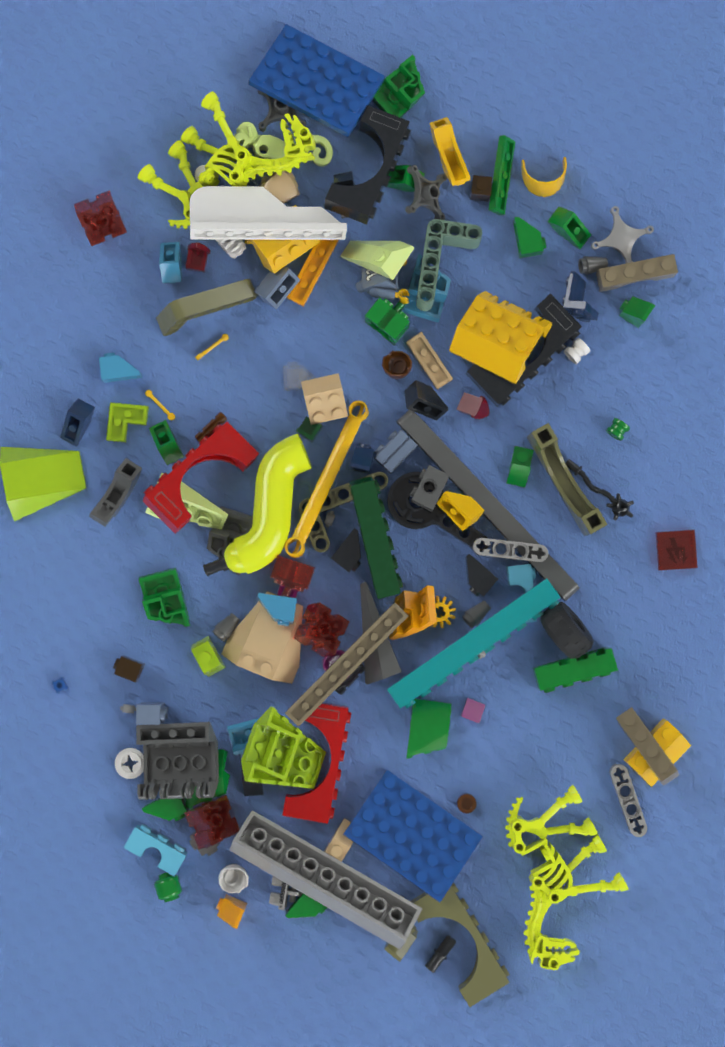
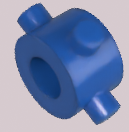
M64 677L52 681V685H54V689L58 694L60 691L68 689Z

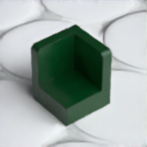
M306 416L300 427L296 429V433L313 443L323 426L320 423L311 425L309 417Z

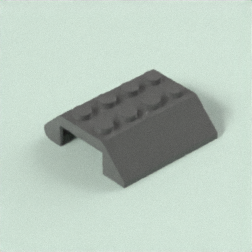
M210 722L136 725L137 745H143L144 784H137L139 800H154L158 791L161 799L192 798L196 786L197 798L214 797L219 783L218 741Z

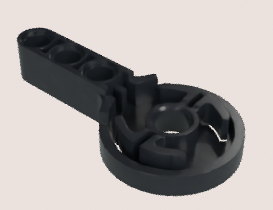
M421 472L406 473L392 484L388 493V508L394 520L403 527L423 529L431 525H437L471 549H473V543L477 538H487L472 526L467 528L469 530L467 538H462L459 535L460 528L454 522L451 527L444 526L443 519L448 515L437 504L432 512L423 507H412L409 503V497L414 486L418 487V483L421 482L418 479ZM424 484L423 488L426 492L428 490L434 491L432 484ZM485 545L482 549H480V552H482L483 549H487L489 546Z

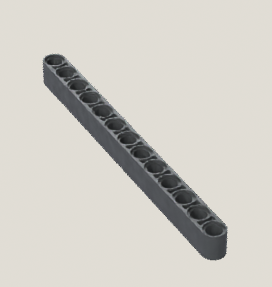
M408 410L396 421L438 468L450 475L449 479L464 495L472 497L485 510L483 515L507 541L539 544L414 411ZM517 546L515 548L521 554V556L525 554V548L523 546ZM528 546L529 554L527 558H531L530 554L537 555L538 559H540V556H544L541 548H538V551H530L532 547ZM549 554L543 562L527 561L544 580L546 578L549 580L563 600L567 601L580 589L577 583Z

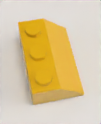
M251 240L263 266L274 274L320 243L319 240Z
M662 719L650 731L673 764L691 746L684 736L666 719ZM636 747L623 759L650 787L658 781V778Z

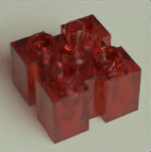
M110 190L96 195V200L93 202L86 199L74 204L77 217L82 227H84L91 246L106 241L105 236L110 234L114 238L127 233L124 221L119 210H117Z
M278 555L270 577L274 578V583L285 586L282 596L289 597L292 589L304 592V589L309 590L316 568Z
M320 602L309 604L302 617L306 620L305 624L298 626L293 639L305 646L313 645L311 650L322 657L334 656L341 641L337 640L338 636L345 634L350 621L339 614L331 615L332 610Z
M227 795L214 798L184 813L189 826L195 828L196 833L193 834L198 849L213 846L223 841L224 838L239 832L240 828L236 818L231 817L229 814L232 808Z

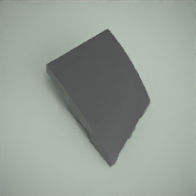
M221 506L220 509L226 512L228 517L222 529L213 528L209 532L207 549L212 554L217 555L218 558L223 556L227 546L234 542V538L250 531L253 516Z

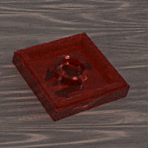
M695 530L655 533L658 571L698 568Z

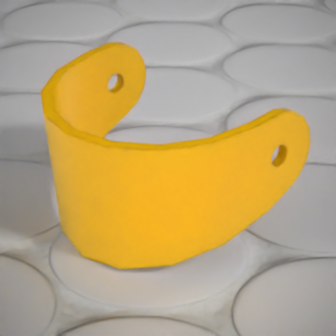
M563 157V174L556 180L549 182L533 179L526 171L524 160L521 161L523 182L531 193L540 197H548L560 190L566 174V157Z

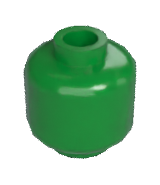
M167 872L158 875L159 879L154 882L158 899L164 900L166 903L179 898L182 888L178 876L170 875Z

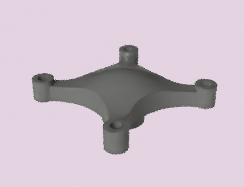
M257 90L260 95L266 98L269 105V112L266 118L259 123V130L261 132H264L266 127L273 122L281 121V119L288 121L285 114H289L293 120V115H295L301 124L306 127V122L297 116L295 109Z
M416 165L409 166L407 171L414 178L415 192L413 203L406 207V213H414L418 207L423 206L434 213L435 219L444 220L445 215L440 209L438 197L440 195L439 188L447 180V176L440 174L436 176V180L429 181L420 174Z

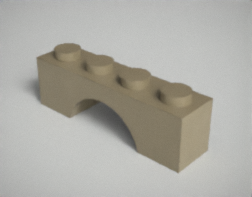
M671 254L601 268L597 271L596 277L599 292L635 282L672 278L678 273L675 255Z
M632 707L616 717L620 727L639 750L663 786L679 776L676 767Z

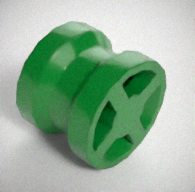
M614 418L613 424L606 429V432L613 438L622 441L624 433L628 432L630 427L620 419Z

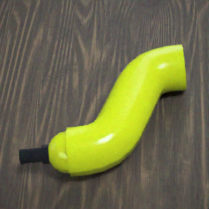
M298 433L278 442L265 453L256 475L252 527L248 533L234 538V542L227 546L224 555L220 556L218 560L203 565L207 576L229 569L236 573L246 572L250 574L269 565L281 554L290 531L294 479L298 474L312 469L308 454Z

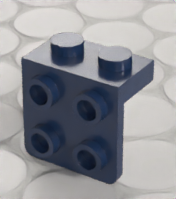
M571 271L566 280L567 291L562 301L563 308L582 322L597 320L599 313L590 304L583 301L586 282L576 272Z

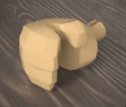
M283 171L281 176L274 172L270 177H263L259 187H264L283 204L300 195L298 184L292 172Z

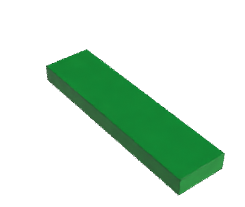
M506 135L499 136L488 209L498 215H505L515 149V141Z

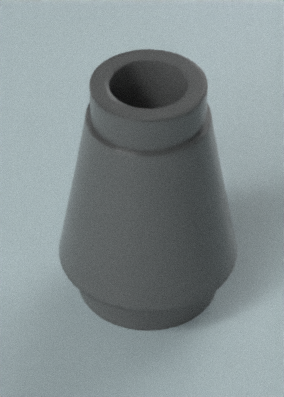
M584 256L578 261L579 272L585 275L608 267L606 257Z
M483 600L481 603L465 611V615L462 618L469 627L473 628L480 624L491 608Z
M231 613L214 626L215 629L212 632L224 642L226 639H229L240 620Z

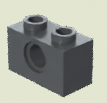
M430 465L427 470L423 468L418 478L421 482L418 487L414 486L410 494L413 497L411 502L432 512L450 475ZM424 484H432L434 491L426 492L423 488Z

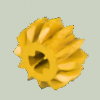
M435 596V607L439 609V606L443 607L442 611L445 614L444 616L440 615V618L436 617L437 622L433 624L434 628H436L438 622H440V628H444L443 621L450 625L451 622L447 619L448 617L455 619V616L451 615L450 612L456 611V608L449 609L453 602L449 601L445 604L447 599L445 596L442 598V602H440L439 596Z

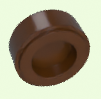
M464 793L459 796L457 806L461 812L468 814L475 810L477 803L473 795Z

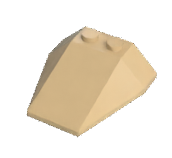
M269 591L266 592V594L276 595V594L271 593V592H269ZM259 601L234 629L229 639H227L221 655L236 666L273 681L292 684L300 666L303 605L296 603L293 624L281 626L277 625L278 622L271 618Z

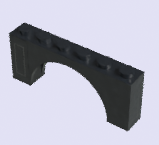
M367 105L360 120L359 131L370 136L379 146L383 156L382 167L373 178L362 184L343 186L332 183L325 198V209L366 225L370 218H374L377 208H375L376 203H380L384 192H382L383 187H387L390 182V171L394 172L397 166V155H402L404 149L402 144L404 140L408 141L411 133L409 129L410 121Z
M551 293L535 308L538 315L543 318L542 320L546 319L552 322L551 329L545 337L540 355L531 364L525 366L526 369L516 384L476 364L466 372V375L496 407L500 404L504 406L511 399L509 395L512 392L518 393L525 386L523 382L527 378L532 380L539 373L537 369L541 365L546 367L553 360L551 356L555 352L561 353L567 347L565 343L569 339L573 341L581 334L579 330L582 326L563 308Z

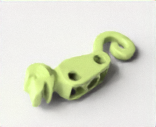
M243 122L236 129L234 137L246 149L252 147L255 157L278 159L285 156V141L272 135H258L253 123ZM313 135L315 143L322 145L326 151L325 158H320L321 149L316 147L312 152L315 157L313 163L319 167L327 166L333 156L331 143L323 136Z

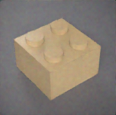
M339 373L301 382L311 425L348 417Z

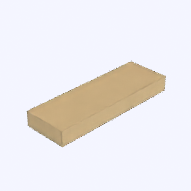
M422 332L406 342V345L437 390L453 380Z

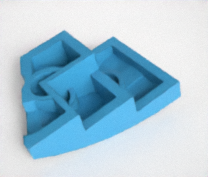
M418 254L408 288L410 296H406L409 299V303L404 306L402 312L439 322L451 279L438 270L433 307L428 311L418 309L416 299L423 256ZM427 280V281H424L425 283H428V284L432 283L431 281H428V280ZM425 297V298H421V299L424 300V301H428V300H429V299L426 298V297Z

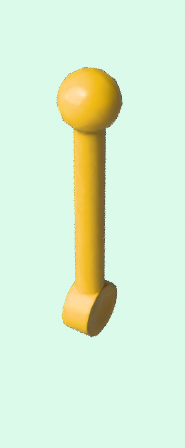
M223 334L218 341L195 357L197 361L221 342L227 341L229 336Z
M146 390L145 395L150 397L168 415L169 420H174L175 415L170 413L152 395L151 390Z

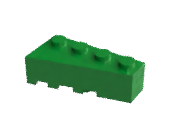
M609 647L586 652L579 658L570 659L568 657L532 668L538 690H544V693L555 691V687L561 685L565 688L574 685L573 682H587L593 680L592 677H604L611 675V672L618 671L613 650Z

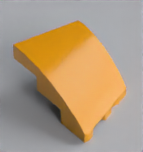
M427 585L418 593L404 590L395 597V603L408 617L389 635V639L395 640L415 634L437 622L434 586Z

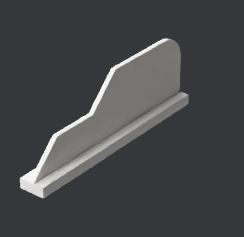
M205 186L197 189L190 198V239L345 240L347 223H340L324 208L287 207L264 187Z

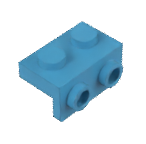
M259 718L227 726L234 755L244 754L253 724Z

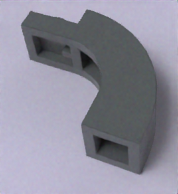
M125 458L115 471L108 490L91 511L89 517L106 527L110 520L118 514L139 479L142 468Z

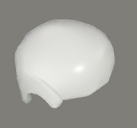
M238 864L227 865L219 873V885L227 893H240L248 886V874Z

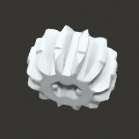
M215 239L222 249L234 259L240 256L246 249L243 240Z

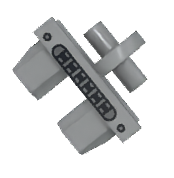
M273 876L272 885L280 886L281 893L271 892L269 904L279 906L278 910H284L287 907L288 895H290L289 902H295L296 896H301L302 892L293 887L289 888L290 885Z

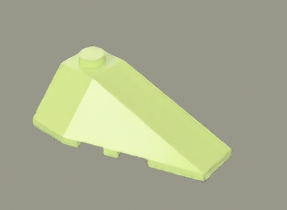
M350 241L340 256L345 260L393 280L414 250V247L401 241Z

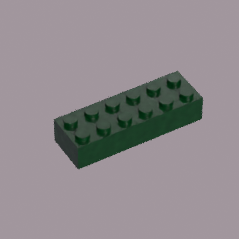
M371 476L349 481L377 598L381 599L401 594L402 580L399 573L395 571V569H399L395 555L391 554L394 546L392 539L386 533L390 531L386 518L382 516L385 508L383 501L378 499L377 495L381 493L379 483Z

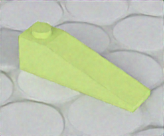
M181 481L182 501L187 511L192 515L189 522H195L203 527L222 529L228 514ZM147 507L145 512L146 514L159 518L149 507Z

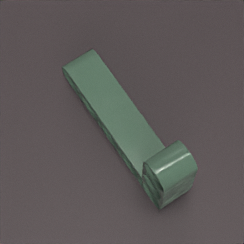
M433 219L428 223L416 299L418 309L428 311L433 307L442 245L476 249L480 245L482 238V229L479 226ZM427 280H428V281H431L432 283L428 284V283H425L424 281H427ZM425 297H426V298H428L429 300H428V301H424V300H422L421 298H425Z

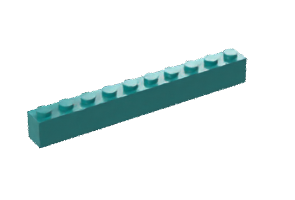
M546 578L388 688V692L400 709L404 706L406 709L416 703L414 700L416 697L421 695L423 698L432 692L430 689L435 684L438 687L448 681L446 679L448 675L452 673L455 676L463 670L462 666L468 662L471 665L479 659L478 655L484 651L486 654L495 648L494 643L499 640L504 642L510 638V632L515 629L520 631L526 627V621L530 618L536 620L542 616V610L546 607H549V609L559 604L558 599L561 597Z

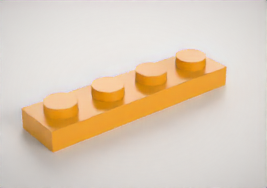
M319 240L320 243L312 248L297 276L300 281L287 296V299L302 307L305 306L339 240Z

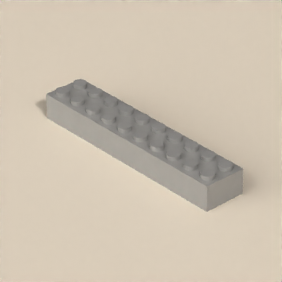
M253 810L232 842L231 852L398 949H401L423 909Z

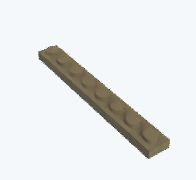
M394 602L285 714L299 727L408 615Z

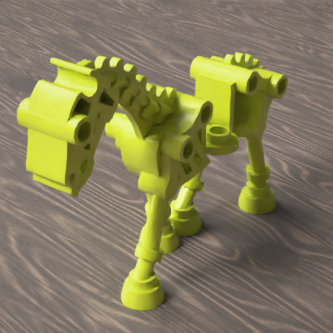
M211 91L204 97L201 106L207 110L214 111L213 118L215 121H218L228 144L219 149L207 144L204 139H199L200 136H198L196 128L190 126L183 132L181 140L176 141L168 151L169 156L180 160L178 164L179 170H182L190 186L188 190H179L164 183L163 179L157 177L151 164L144 166L137 178L144 183H152V187L156 190L161 189L179 198L183 203V214L187 219H170L168 222L171 227L176 225L178 229L181 226L187 229L190 226L191 195L201 187L217 186L220 182L218 180L219 175L231 186H247L249 178L251 177L255 180L257 174L263 177L264 173L272 176L273 172H276L281 176L283 171L291 173L292 168L299 169L301 162L306 163L307 161L314 160L315 157L309 151L316 149V143L309 129L304 127L295 115H293V120L289 114H285L294 132L292 134L288 130L289 126L286 121L281 119L280 128L285 141V156L278 159L254 157L233 136L225 120V113L221 111L219 98L214 91ZM183 142L195 145L199 151L203 150L213 154L205 165L206 170L200 173L198 182L195 181L189 169L191 166L190 162H187V150H185L186 147Z
M574 785L567 789L568 792L564 793L565 796L556 798L557 801L540 818L536 817L531 820H525L518 815L523 797H517L516 804H511L513 810L508 811L511 815L506 818L509 824L505 826V829L509 830L506 838L511 840L508 842V846L512 847L516 853L522 856L539 848L547 861L530 870L529 880L532 885L529 888L534 891L531 893L534 901L530 902L533 909L527 912L530 918L525 920L524 923L527 925V929L523 931V934L527 936L524 943L529 945L527 952L530 962L533 964L534 958L539 957L538 963L544 969L557 970L561 965L575 961L574 956L580 953L577 945L571 939L550 938L541 933L544 916L553 903H559L567 898V896H576L578 893L606 892V890L616 892L620 890L622 892L629 890L620 872L610 882L600 880L599 883L573 885L571 872L586 857L589 858L591 856L590 853L607 852L589 817L580 826H576L575 823H569V825L545 827V823L560 808L564 809L567 803L571 804L574 802V804L583 802ZM526 831L539 836L541 839L525 846L521 834ZM561 833L594 836L589 846H583L580 849L581 852L568 865H566L550 842L548 846L546 839L548 835ZM565 946H570V948L564 950Z

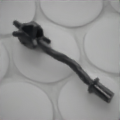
M570 459L566 462L567 467L575 473V476L579 474L591 491L600 493L610 500L612 504L607 503L606 507L612 508V512L615 514L614 520L625 515L630 518L633 517L629 509L634 504V501L627 502L625 499H621L619 493L616 494V500L610 492L592 485L590 479L582 470V466L579 467Z

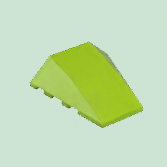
M17 447L0 448V469L4 491L14 521L87 489L80 451Z
M270 706L253 724L241 760L244 779L247 782L314 789L326 752L310 738L303 735L300 729L289 723V720L281 716L273 706Z

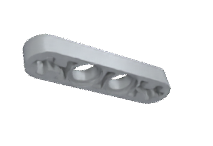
M479 538L473 543V551L481 556L543 562L548 557L547 548L540 544ZM483 541L484 545L491 546L490 542H493L492 554H489L490 549H483L480 552L476 545ZM499 543L506 546V552L501 555L495 550L496 545ZM517 546L525 548V554L522 557L515 554ZM528 546L532 547L530 551H538V548H541L544 556H540V559H538L537 555L530 554L531 558H527L529 554Z
M614 764L610 768L609 773L628 829L635 837H642L647 833V825L628 770L622 764ZM616 768L624 771L621 773V777L623 780L627 779V782H621L617 785L616 782H620V779L617 775H614ZM628 786L630 794L625 797L620 794L621 787ZM630 804H634L637 808L636 813L633 815H629L626 812V808ZM637 818V823L643 826L640 828L641 832L638 833L636 830H633L636 827L633 820L629 821V819Z

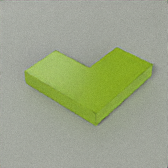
M110 402L106 440L126 443L128 424L147 426L149 407Z

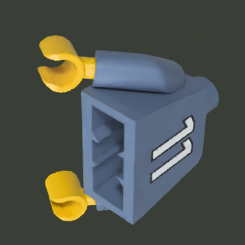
M362 267V280L356 283V288L360 293L365 291L375 298L380 297L393 300L399 298L402 304L409 303V299L403 297L410 296L408 290L401 289L399 292H395L399 289L398 273L391 280Z

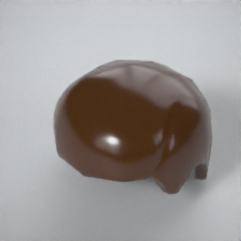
M391 351V353L383 357L382 367L385 374L390 378L402 379L410 373L412 361L409 355L403 351Z

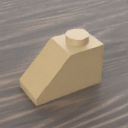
M346 818L342 820L324 850L325 853L341 862L353 844V841L343 835L351 823Z

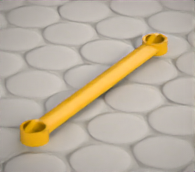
M354 401L349 406V416L292 537L285 542V551L292 558H298L305 552L304 544L361 422L368 417L369 410L363 401ZM356 406H360L357 416L352 415L353 409ZM297 541L294 551L290 553L288 551L289 545Z

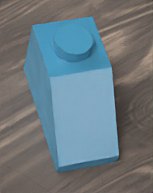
M180 242L161 243L159 266L162 283L173 284L182 280Z
M106 353L104 357H99L101 379L104 383L142 378V374L119 355H115V353Z
M258 593V600L271 618L278 622L277 625L289 626V624H293L297 598Z

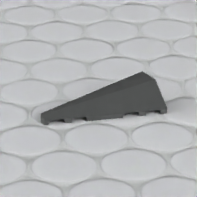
M366 582L360 584L363 633L380 617ZM388 637L364 660L366 685L401 672Z

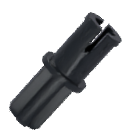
M447 935L440 946L434 949V954L425 964L428 970L435 973L443 960H447L446 956L456 944L455 939Z

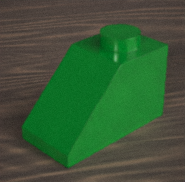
M397 165L394 172L390 171L389 176L391 178L387 187L405 192H415L414 178L407 171V168L411 165Z
M558 207L547 221L556 233L578 249H581L592 235L573 211Z
M514 217L513 226L519 259L542 255L546 248L545 237H541L539 230L520 217Z
M632 296L629 301L625 299L619 308L622 310L619 316L639 328L655 305Z
M166 420L149 428L156 447L166 465L177 462L184 457Z
M161 798L142 808L143 812L168 821L172 819L178 821L186 817L185 813L189 810L186 808L184 799Z
M302 893L286 911L285 916L287 918L315 917L318 913L322 914L327 907Z

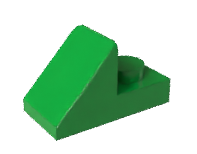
M514 446L506 484L525 488L531 470L530 465L534 450Z

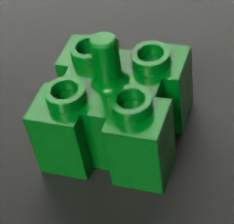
M379 297L366 313L365 323L376 332L378 331L395 346L409 328V317L401 311L406 304H402L399 301L392 308L394 305L389 300H382Z

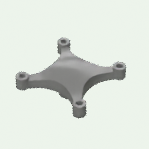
M614 206L610 209V213L613 216L611 233L606 239L600 242H593L591 248L593 250L600 247L614 248L622 254L626 263L633 262L631 250L635 241L644 234H651L654 228L648 226L644 229H635L628 226L621 220L618 213L619 208Z

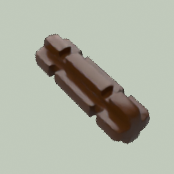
M219 412L215 419H212L202 429V432H198L195 435V439L200 442L205 436L210 437L213 434L214 428L219 424H223L227 417L222 412Z

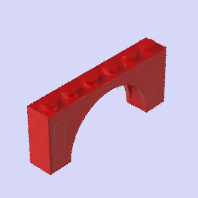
M228 422L223 425H217L210 437L205 436L199 442L200 446L196 450L192 448L185 455L186 459L182 462L180 460L172 466V471L169 474L164 473L158 479L159 483L154 487L151 485L144 491L143 502L175 534L192 517L183 504L180 490L182 478L190 468L204 461L220 460L231 463L244 472L259 456V453Z
M322 703L305 720L317 727L326 737L331 750V765L324 780L314 789L302 794H286L282 816L328 824L329 819H333L335 808L331 807L332 800L337 799L338 788H335L336 780L340 781L342 769H338L339 761L343 762L345 750H341L342 742H347L348 731H345L346 723L350 724L352 713L348 712L349 707Z

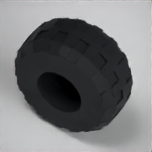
M559 602L552 609L548 607L543 612L540 620L544 629L570 659L579 658L591 649L594 642L591 634L578 616L565 603Z

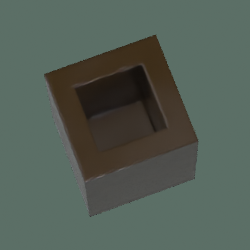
M473 175L470 200L489 202L492 177Z
M123 655L120 659L117 658L114 663V674L136 683L139 681L145 663Z

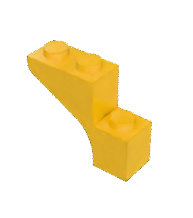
M445 117L430 122L433 142L439 151L443 172L452 186L463 185L466 181H470L468 169L457 145L449 119Z

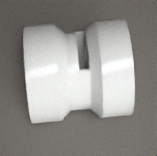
M580 338L573 341L572 347H567L564 350V354L574 364L579 363L583 355L586 356L590 352V348Z

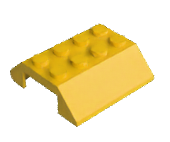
M484 291L475 297L459 322L449 352L516 384L526 369V359L541 335L543 334V337H546L551 329L552 322L546 319L542 320L543 318L540 316L532 320L531 312H526L525 309L512 303L509 304L506 300L498 303L499 298Z

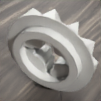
M126 748L120 751L115 759V769L118 774L126 779H134L140 776L144 771L143 753L136 748ZM129 755L132 761H138L133 765L132 770L129 765H123L128 761Z

